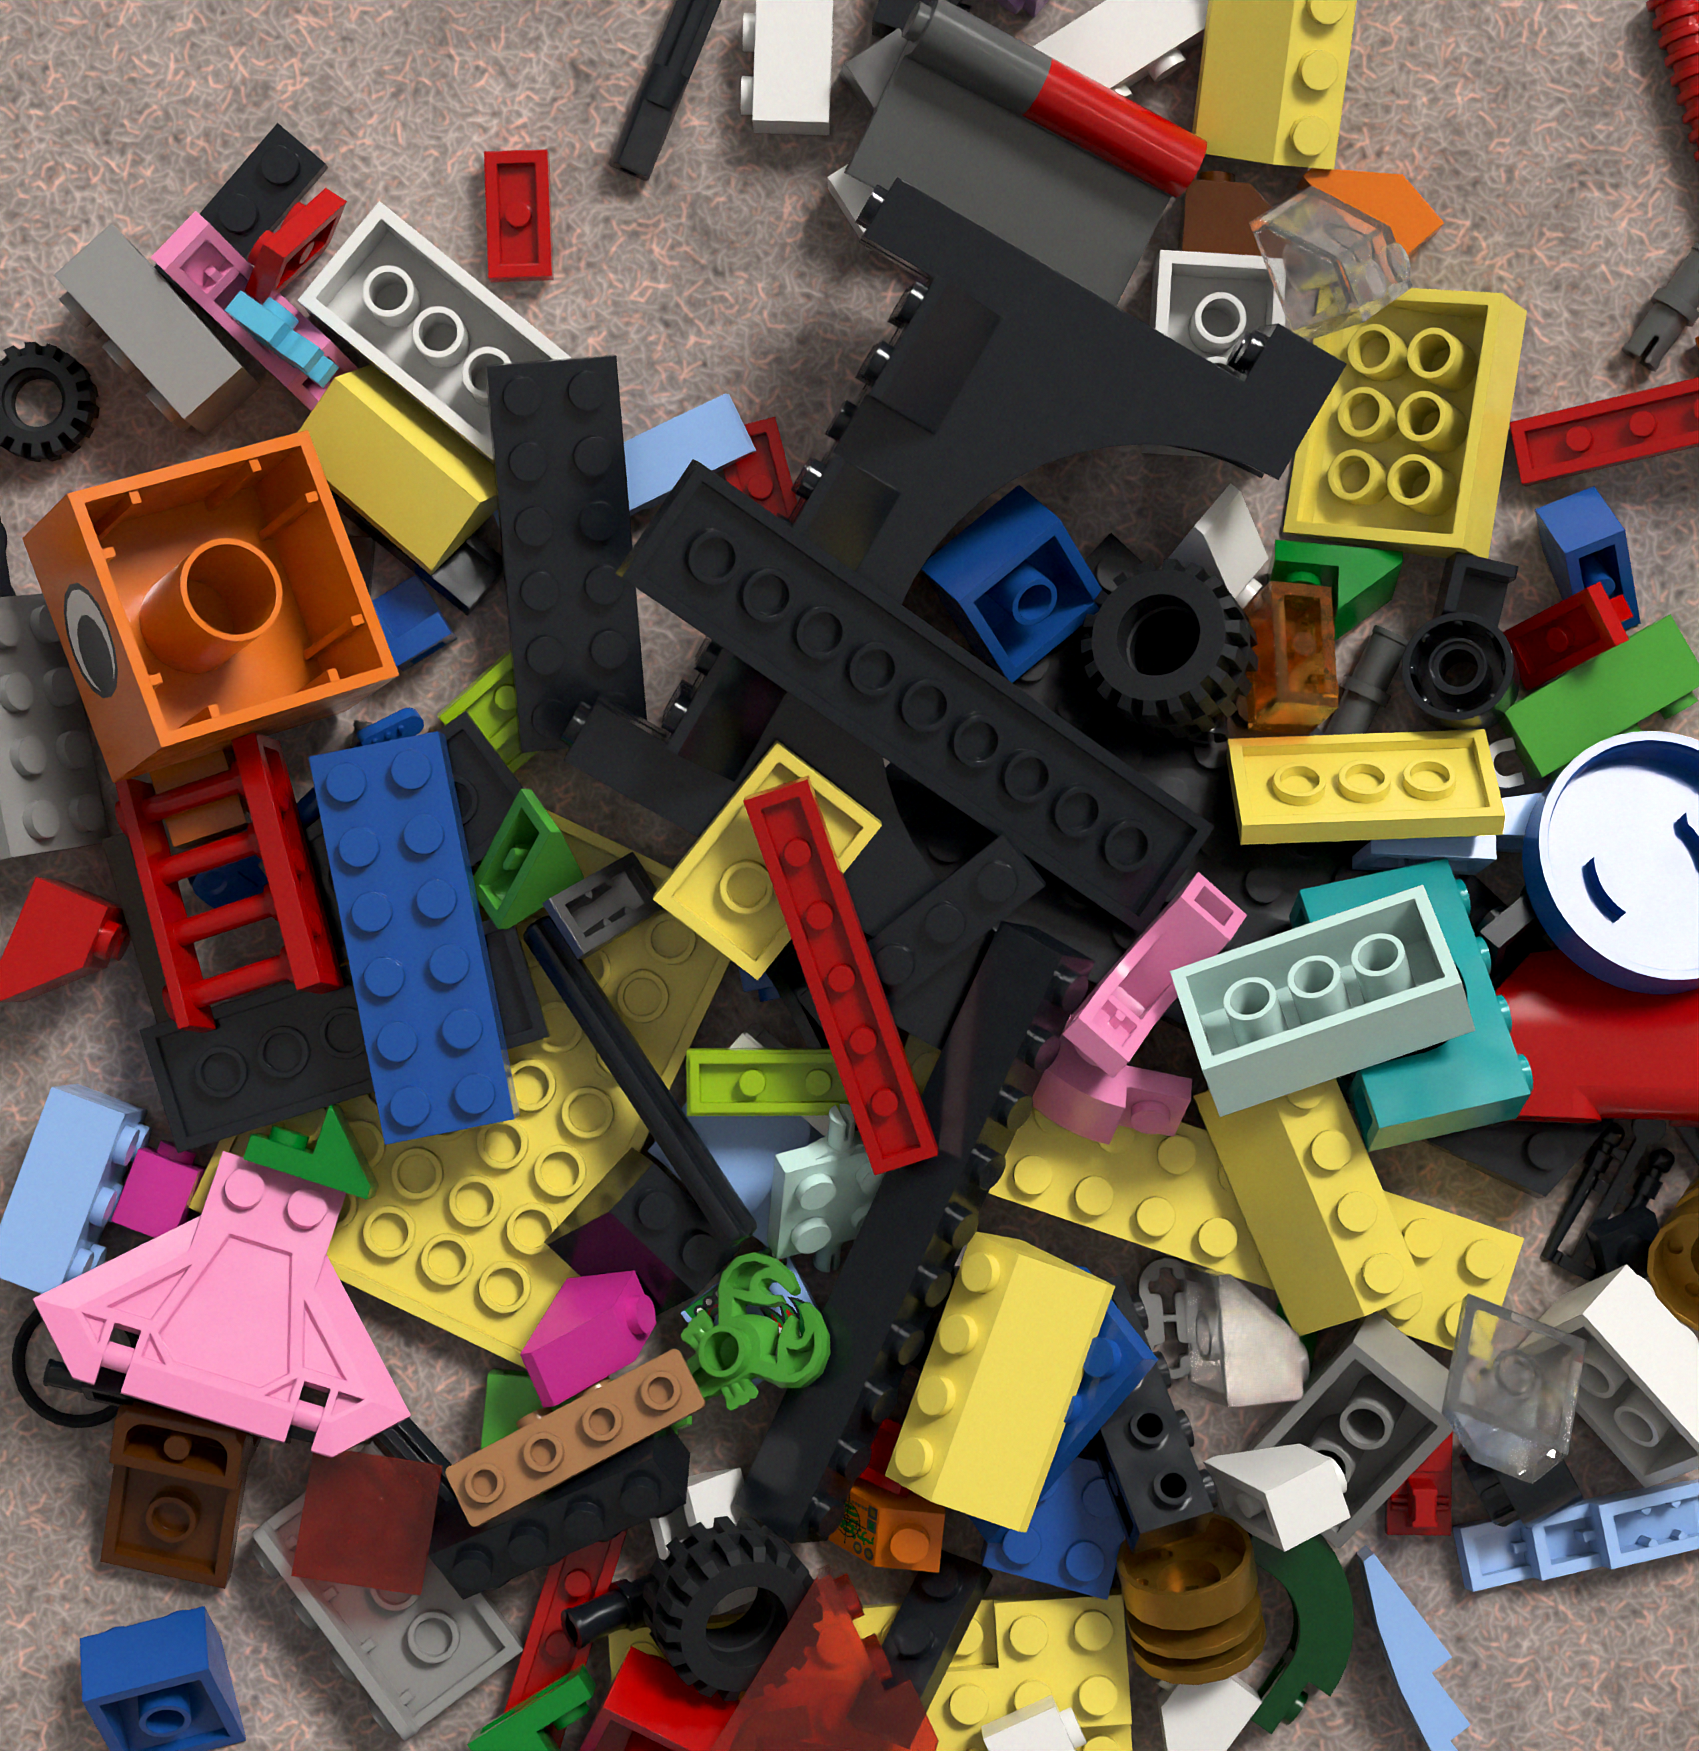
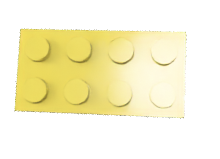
M1485 729L1234 738L1227 740L1226 759L1240 845L1503 835L1506 815Z

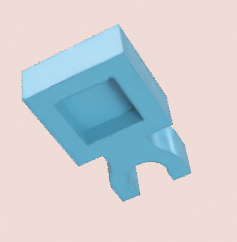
M240 290L226 307L225 311L252 338L292 367L299 369L322 388L339 369L333 361L324 356V352L318 346L293 330L299 323V320L271 297H268L261 305Z

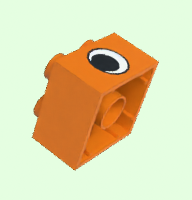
M308 430L67 493L22 538L113 783L233 747L231 740L254 732L269 736L344 713L399 676Z

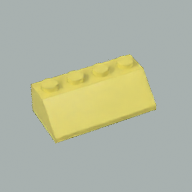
M1208 0L1192 128L1193 134L1207 141L1205 154L1273 165L1334 170L1357 0Z
M1336 1078L1222 1117L1218 1114L1209 1089L1193 1095L1198 1111L1294 1337L1365 1317L1426 1291Z
M976 1232L965 1250L885 1476L930 1502L1018 1532H1027L1066 1425L1064 1419L1073 1396H1076L1085 1372L1083 1365L1092 1339L1098 1336L1115 1286L1021 1239Z

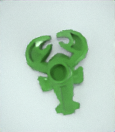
M759 1252L737 1256L721 1274L717 1290L718 1325L715 1326L712 1318L703 1309L698 1311L697 1317H693L688 1323V1327L683 1330L681 1334L682 1340L696 1352L688 1359L687 1365L705 1401L712 1397H718L723 1393L726 1407L732 1411L737 1409L739 1405L743 1406L750 1399L757 1397L759 1393L758 1388L752 1383V1380L755 1378H760L780 1388L808 1387L823 1374L830 1356V1334L821 1313L810 1302H805L799 1306L805 1327L802 1338L799 1333L800 1320L794 1314L790 1315L784 1323L780 1336L777 1322L766 1316L747 1314L746 1305L776 1308L787 1304L783 1295H774L769 1290L772 1283H779L793 1296L801 1293V1288L794 1273L778 1259ZM692 1415L675 1423L676 1429H684L691 1426Z

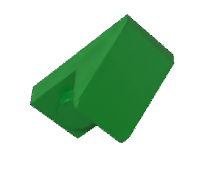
M1275 539L1267 572L1266 598L1286 599L1299 604L1310 602L1328 603V642L1332 643L1392 600L1403 563V552Z
M331 1104L329 1106L315 1150L306 1148L309 1136L272 1125L269 1135L257 1133L250 1136L243 1157L244 1160L364 1199H370L376 1195L379 1184L339 1104Z
M581 1664L474 1731L467 1745L471 1751H561L546 1726L553 1723L558 1731L584 1716L590 1710L586 1701L592 1698L597 1685L584 1664Z

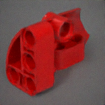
M1559 949L1530 953L1496 990V996H1504L1511 1012L1512 1030L1510 1036L1517 1055L1523 1054L1527 1058L1533 1076L1531 1095L1518 1117L1507 1121L1595 1123L1601 1122L1602 1118L1668 1120V1126L1699 1127V989L1684 993L1658 995L1618 988L1589 974Z

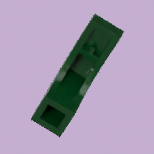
M1248 1532L1253 1546L1255 1563L1284 1585L1293 1609V1628L1290 1641L1278 1662L1256 1691L1262 1703L1250 1718V1720L1270 1734L1274 1732L1280 1722L1288 1726L1301 1712L1308 1699V1693L1303 1690L1308 1682L1328 1696L1332 1695L1344 1673L1351 1652L1354 1635V1610L1349 1583L1335 1552L1321 1534L1284 1552Z

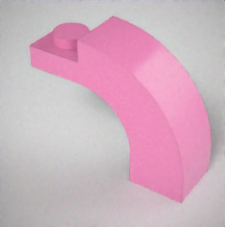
M197 211L151 256V259L311 412L334 377L358 369L329 338L280 293L273 299L299 320V323L293 330L318 346L324 352V356L333 361L339 369L322 388L299 369L292 367L252 338L225 309L240 290L259 304H263L245 292L253 267Z
M1197 872L1087 996L1066 1023L1068 1027L1063 1035L1074 1044L1077 1053L1086 1062L1100 1067L1111 1078H1114L1131 1060L1150 1030L1178 997L1170 971L1217 955L1232 939L1247 914L1203 875Z
M1066 1024L1059 1038L1061 1042L1059 1053L1052 1065L1044 1071L1032 1097L1033 1107L1059 1126L1082 1137L1108 1145L1118 1125L1134 1128L1145 1134H1163L1174 1137L1191 1101L1192 1079L1128 1065L1114 1078H1111L1100 1067L1089 1064L1077 1053L1074 1044L1063 1035L1068 1027Z

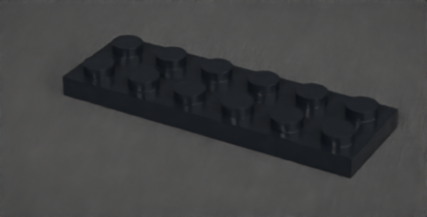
M614 354L485 365L518 739L521 753L570 748V745L560 740L563 732L581 701L593 707L600 694L647 720L636 588L615 574L633 546L617 356Z
M492 920L482 922L507 1050L549 1037L550 1032L516 925L509 929H498ZM349 964L340 967L345 987L322 995L298 991L295 984L290 982L211 1007L216 1029L206 1033L179 1030L176 1022L173 1020L139 1030L178 1153L374 1092Z

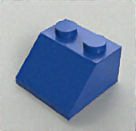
M205 1606L191 1610L175 1611L164 1617L129 1626H118L99 1634L80 1638L82 1702L110 1751H208L246 1741L222 1640Z

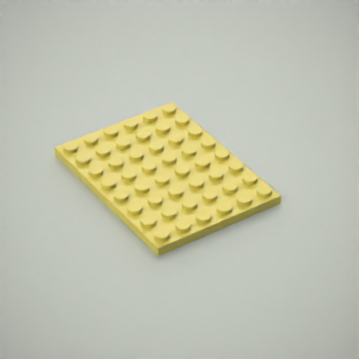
M546 810L563 834L584 878L631 852H634L657 890L673 871V869ZM481 862L472 868L473 877ZM478 900L482 922L491 920ZM545 907L516 924L550 1032L549 1037L507 1050L520 1115L513 1120L385 1145L375 1092L336 1103L342 1108L379 1186L375 1197L370 1199L346 1193L327 1251V1256L341 1281L525 1369L526 1367L520 1353L566 1279L580 1277L544 1241L631 1147L641 1153L650 1134V1131L523 940V934L531 923L549 915ZM663 908L586 959H583V961L670 1091L686 1058V1050L691 1047L732 960ZM347 960L341 966L349 964V960ZM329 1106L220 1140L188 1208L202 1214L223 1151L244 1157L251 1134L263 1133L269 1135L272 1125L309 1136L306 1148L315 1150Z

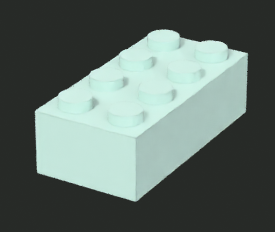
M1424 885L1170 971L1204 1077L1220 1117L1476 1031L1462 981Z

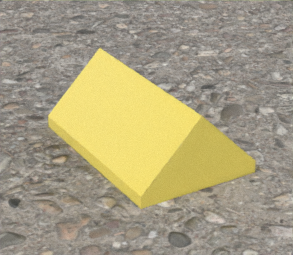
M371 364L334 377L298 431H309L329 488L430 575L498 509L494 465Z

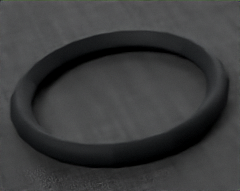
M36 1308L23 1322L15 1338L12 1352L13 1376L18 1391L27 1405L42 1418L56 1425L70 1428L94 1427L115 1418L119 1408L117 1406L109 1405L105 1409L91 1414L73 1415L60 1412L48 1406L38 1397L30 1385L25 1365L28 1342L36 1327L43 1321ZM125 1331L131 1347L134 1348L138 1335Z

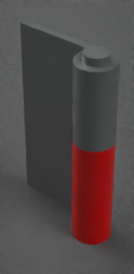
M931 0L928 5L919 1L911 11L902 31V37L909 41L844 173L872 188H875L878 184L889 190L892 183L898 177L1117 306L1170 198L1181 196L1199 171L1207 150V141L947 0Z

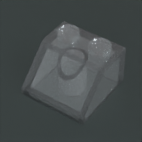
M1314 186L1301 189L1249 222L1290 330L1306 340L1318 338L1363 323L1413 287L1410 280L1411 266L1409 257L1403 246L1396 243L1391 227Z
M1195 1265L1181 1266L1182 1279L1180 1280L1184 1301L1189 1394L1225 1407L1303 1400L1302 1382H1306L1309 1377V1359L1303 1343H1299V1334L1231 1274Z
M1468 1293L1462 1299L1441 1413L1473 1461L1533 1484L1568 1456L1587 1340Z

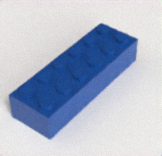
M436 731L309 756L385 1145L517 1118L520 1112L445 734Z

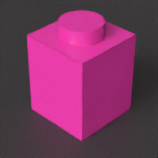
M160 1140L157 1149L150 1146L139 1148L111 1222L153 1238L188 1222L192 1213V1209L188 1207L206 1170L205 1167L193 1163L197 1153L191 1149L178 1153L175 1143L166 1140Z

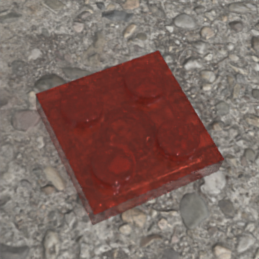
M345 1451L334 1458L312 1453L291 1576L421 1595L443 1465L354 1451Z

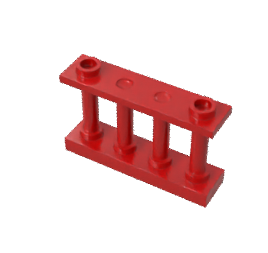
M256 732L231 740L236 760L232 762L231 769L159 794H155L153 784L129 778L115 783L119 798L115 803L116 819L122 832L129 837L166 985L162 990L163 1003L169 1017L176 1022L179 1030L201 1033L215 1030L211 1004L287 979L295 984L298 991L321 995L345 987L281 743L279 740ZM239 793L247 799L252 822L248 824L246 831L171 856L163 819ZM254 855L263 860L268 884L264 886V892L187 918L178 881ZM270 917L279 921L285 946L281 947L279 955L203 980L194 945L195 942Z

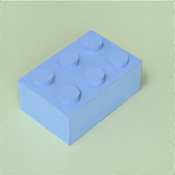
M80 1084L51 1087L0 1223V1279L43 1294L104 1264L107 1247L98 1245L107 1221L111 1222L124 1188L121 1182L129 1161L134 1162L138 1149L147 1147L150 1140L152 1127L143 1124L148 1113L147 1109Z

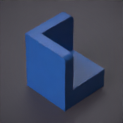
M418 576L410 577L374 600L371 598L395 665L403 672L457 639L426 586Z

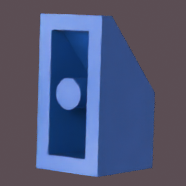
M1595 486L1535 509L1542 551L1562 600L1601 582L1609 599L1623 594L1633 614L1632 618L1621 623L1624 630L1641 624L1626 532Z

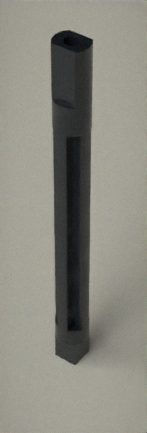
M674 0L608 164L611 167L641 180L649 181L721 0Z

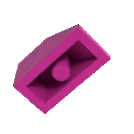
M635 1270L566 1279L520 1353L543 1407H552L560 1404L636 1360L657 1322L655 1320L653 1302L649 1296L644 1294Z

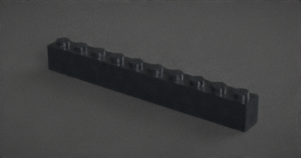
M1005 921L1000 922L921 1095V1100L938 1146V1156L886 1172L821 1314L830 1334V1356L824 1372L808 1387L787 1388L735 1502L737 1506L791 1544L827 1541L829 1536L841 1524L845 1515L844 1504L856 1478L864 1472L870 1462L872 1455L870 1447L882 1421L891 1414L898 1400L897 1389L907 1367L918 1356L924 1345V1331L936 1305L944 1299L950 1289L952 1282L951 1272L962 1248L970 1242L976 1233L979 1224L978 1214L990 1188L999 1181L1006 1166L1005 1155L1016 1131L1029 1118L1033 1108L1032 1097L1044 1071L1052 1065L1059 1053L1061 1045L1059 1038L1071 1012L1079 1006L1088 989L1087 978L1095 960L1034 926Z

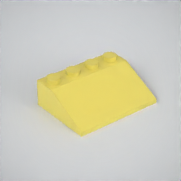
M1322 283L1313 344L1347 363L1295 452L1283 533L1391 551H1402L1404 553L1429 557L1448 558L1455 552H1461L1488 559L1527 311L1503 293Z

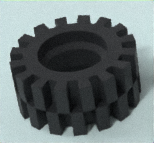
M24 342L25 348L18 349L13 345L3 350L7 356L0 361V446L18 457L20 456L34 462H41V459H48L50 461L62 459L61 455L68 451L73 454L81 448L78 443L84 436L90 438L94 431V428L91 427L93 418H98L100 407L96 405L95 397H99L96 385L90 379V373L69 353H65L57 346L48 343L46 346H41L37 342ZM36 379H46L54 382L61 392V410L58 416L47 425L39 427L26 425L21 421L16 412L17 394L26 383Z

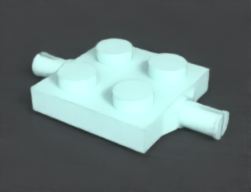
M840 1104V1112L836 1105L830 1109L828 1133L824 1138L806 1147L775 1154L767 1243L778 1260L801 1253L809 1254L815 1252L813 1264L818 1270L830 1272V1265L834 1271L837 1270L841 1262V1245L845 1241L856 1239L886 1174L884 1172L874 1175L859 1130H855L856 1121L848 1104Z

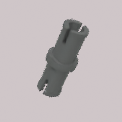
M1694 243L1691 247V252L1666 288H1657L1651 297V301L1654 304L1628 343H1625L1622 347V351L1626 355L1635 359L1636 356H1641L1652 339L1653 343L1639 362L1648 370L1657 371L1660 362L1684 327H1693L1699 318V312L1697 311L1699 307V243Z
M1374 625L1373 633L1352 676L1345 675L1340 687L1345 691L1326 729L1325 735L1367 733L1379 706L1386 708L1391 698L1386 692L1410 640L1383 627Z

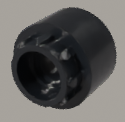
M1455 612L1444 614L1428 621L1412 636L1403 655L1402 677L1405 688L1421 717L1440 731L1485 729L1486 731L1505 718V712L1514 705L1520 687V673L1511 646L1506 636L1495 624L1479 615ZM1470 662L1478 667L1475 678L1467 685L1455 687L1445 682L1447 671L1457 663Z
M1532 1400L1475 1428L1474 1432L1478 1441L1462 1448L1459 1455L1460 1461L1475 1491L1495 1525L1506 1527L1521 1519L1526 1529L1585 1500Z

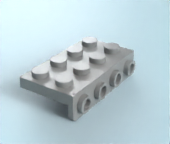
M43 594L0 597V860L102 844L101 839L110 836L82 698Z
M372 1441L252 1532L257 1542V1545L252 1550L263 1569L274 1579L281 1575L296 1596L291 1599V1604L303 1623L312 1631L320 1627L334 1646L329 1651V1654L339 1672L351 1683L358 1679L371 1696L372 1700L368 1702V1708L379 1726L389 1735L396 1731L403 1740L407 1741L418 1732L420 1727L522 1652L525 1645L485 1591L463 1600L429 1558L428 1554L434 1522L375 1442Z

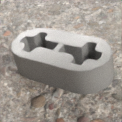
M1160 1256L1151 1259L1143 1265L1137 1277L1136 1289L1146 1309L1149 1328L1144 1332L1152 1352L1154 1345L1164 1343V1322L1174 1321L1177 1340L1189 1345L1188 1353L1178 1355L1177 1366L1168 1367L1171 1379H1177L1193 1371L1200 1360L1201 1343L1196 1282L1193 1273L1185 1263L1174 1257ZM1166 1267L1170 1268L1174 1278L1183 1279L1184 1281L1183 1290L1173 1292V1313H1163L1161 1296L1156 1292H1149L1148 1289L1149 1282L1158 1280L1160 1269Z

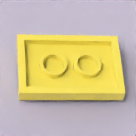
M778 740L774 742L653 895L654 901L756 980H759L791 940V936L743 802L745 796L809 775L843 874L882 826V822Z

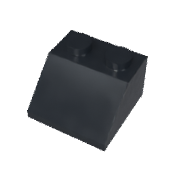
M632 1147L544 1241L580 1277L635 1270L644 1294L649 1296L653 1302L655 1316L698 1295L741 1248L740 1245L730 1248L725 1246L699 1206L655 1163Z

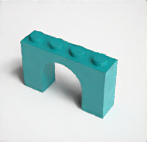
M1448 858L1301 889L1289 915L1292 928L1294 929L1424 885L1463 984L1476 1031L1450 1039L1431 1051L1385 1061L1357 1071L1347 1093L1367 1152L1515 1119L1533 1090V1076L1529 1062L1523 1054L1517 1055L1510 1036L1512 1017L1508 1003L1504 996H1496L1489 977L1491 972L1489 949L1481 936L1475 937L1468 917L1471 910L1468 890L1463 880L1454 878Z

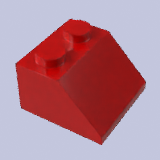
M35 877L0 960V1003L25 1002L106 969L111 958L120 961L131 941L121 905L62 880Z
M631 1646L578 1751H729L748 1704L740 1700L723 1701L718 1692L711 1698L699 1694L693 1684L688 1686L678 1676L667 1660L657 1655L646 1654Z

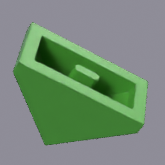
M520 789L473 877L477 899L498 929L511 928L543 908L542 903L585 879L563 834L531 789Z

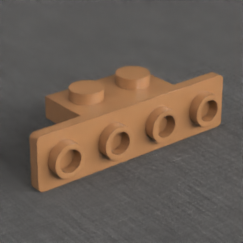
M671 1349L612 1381L607 1376L574 1395L576 1400L553 1411L552 1407L540 1408L516 1422L517 1431L447 1467L445 1474L469 1524L479 1527L704 1409L706 1401L682 1353L677 1349Z

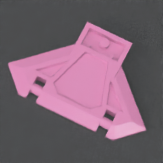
M223 1151L201 1216L33 1298V1302L72 1379L94 1385L102 1366L126 1374L120 1393L283 1444L285 1443L290 1425L316 1432L310 1452L329 1458H334L411 1417L327 1256L328 1247L346 1193L244 1160L241 1156ZM114 1328L140 1335L135 1349L111 1342L110 1339ZM303 1386L328 1393L329 1396L325 1407L300 1400L299 1397Z

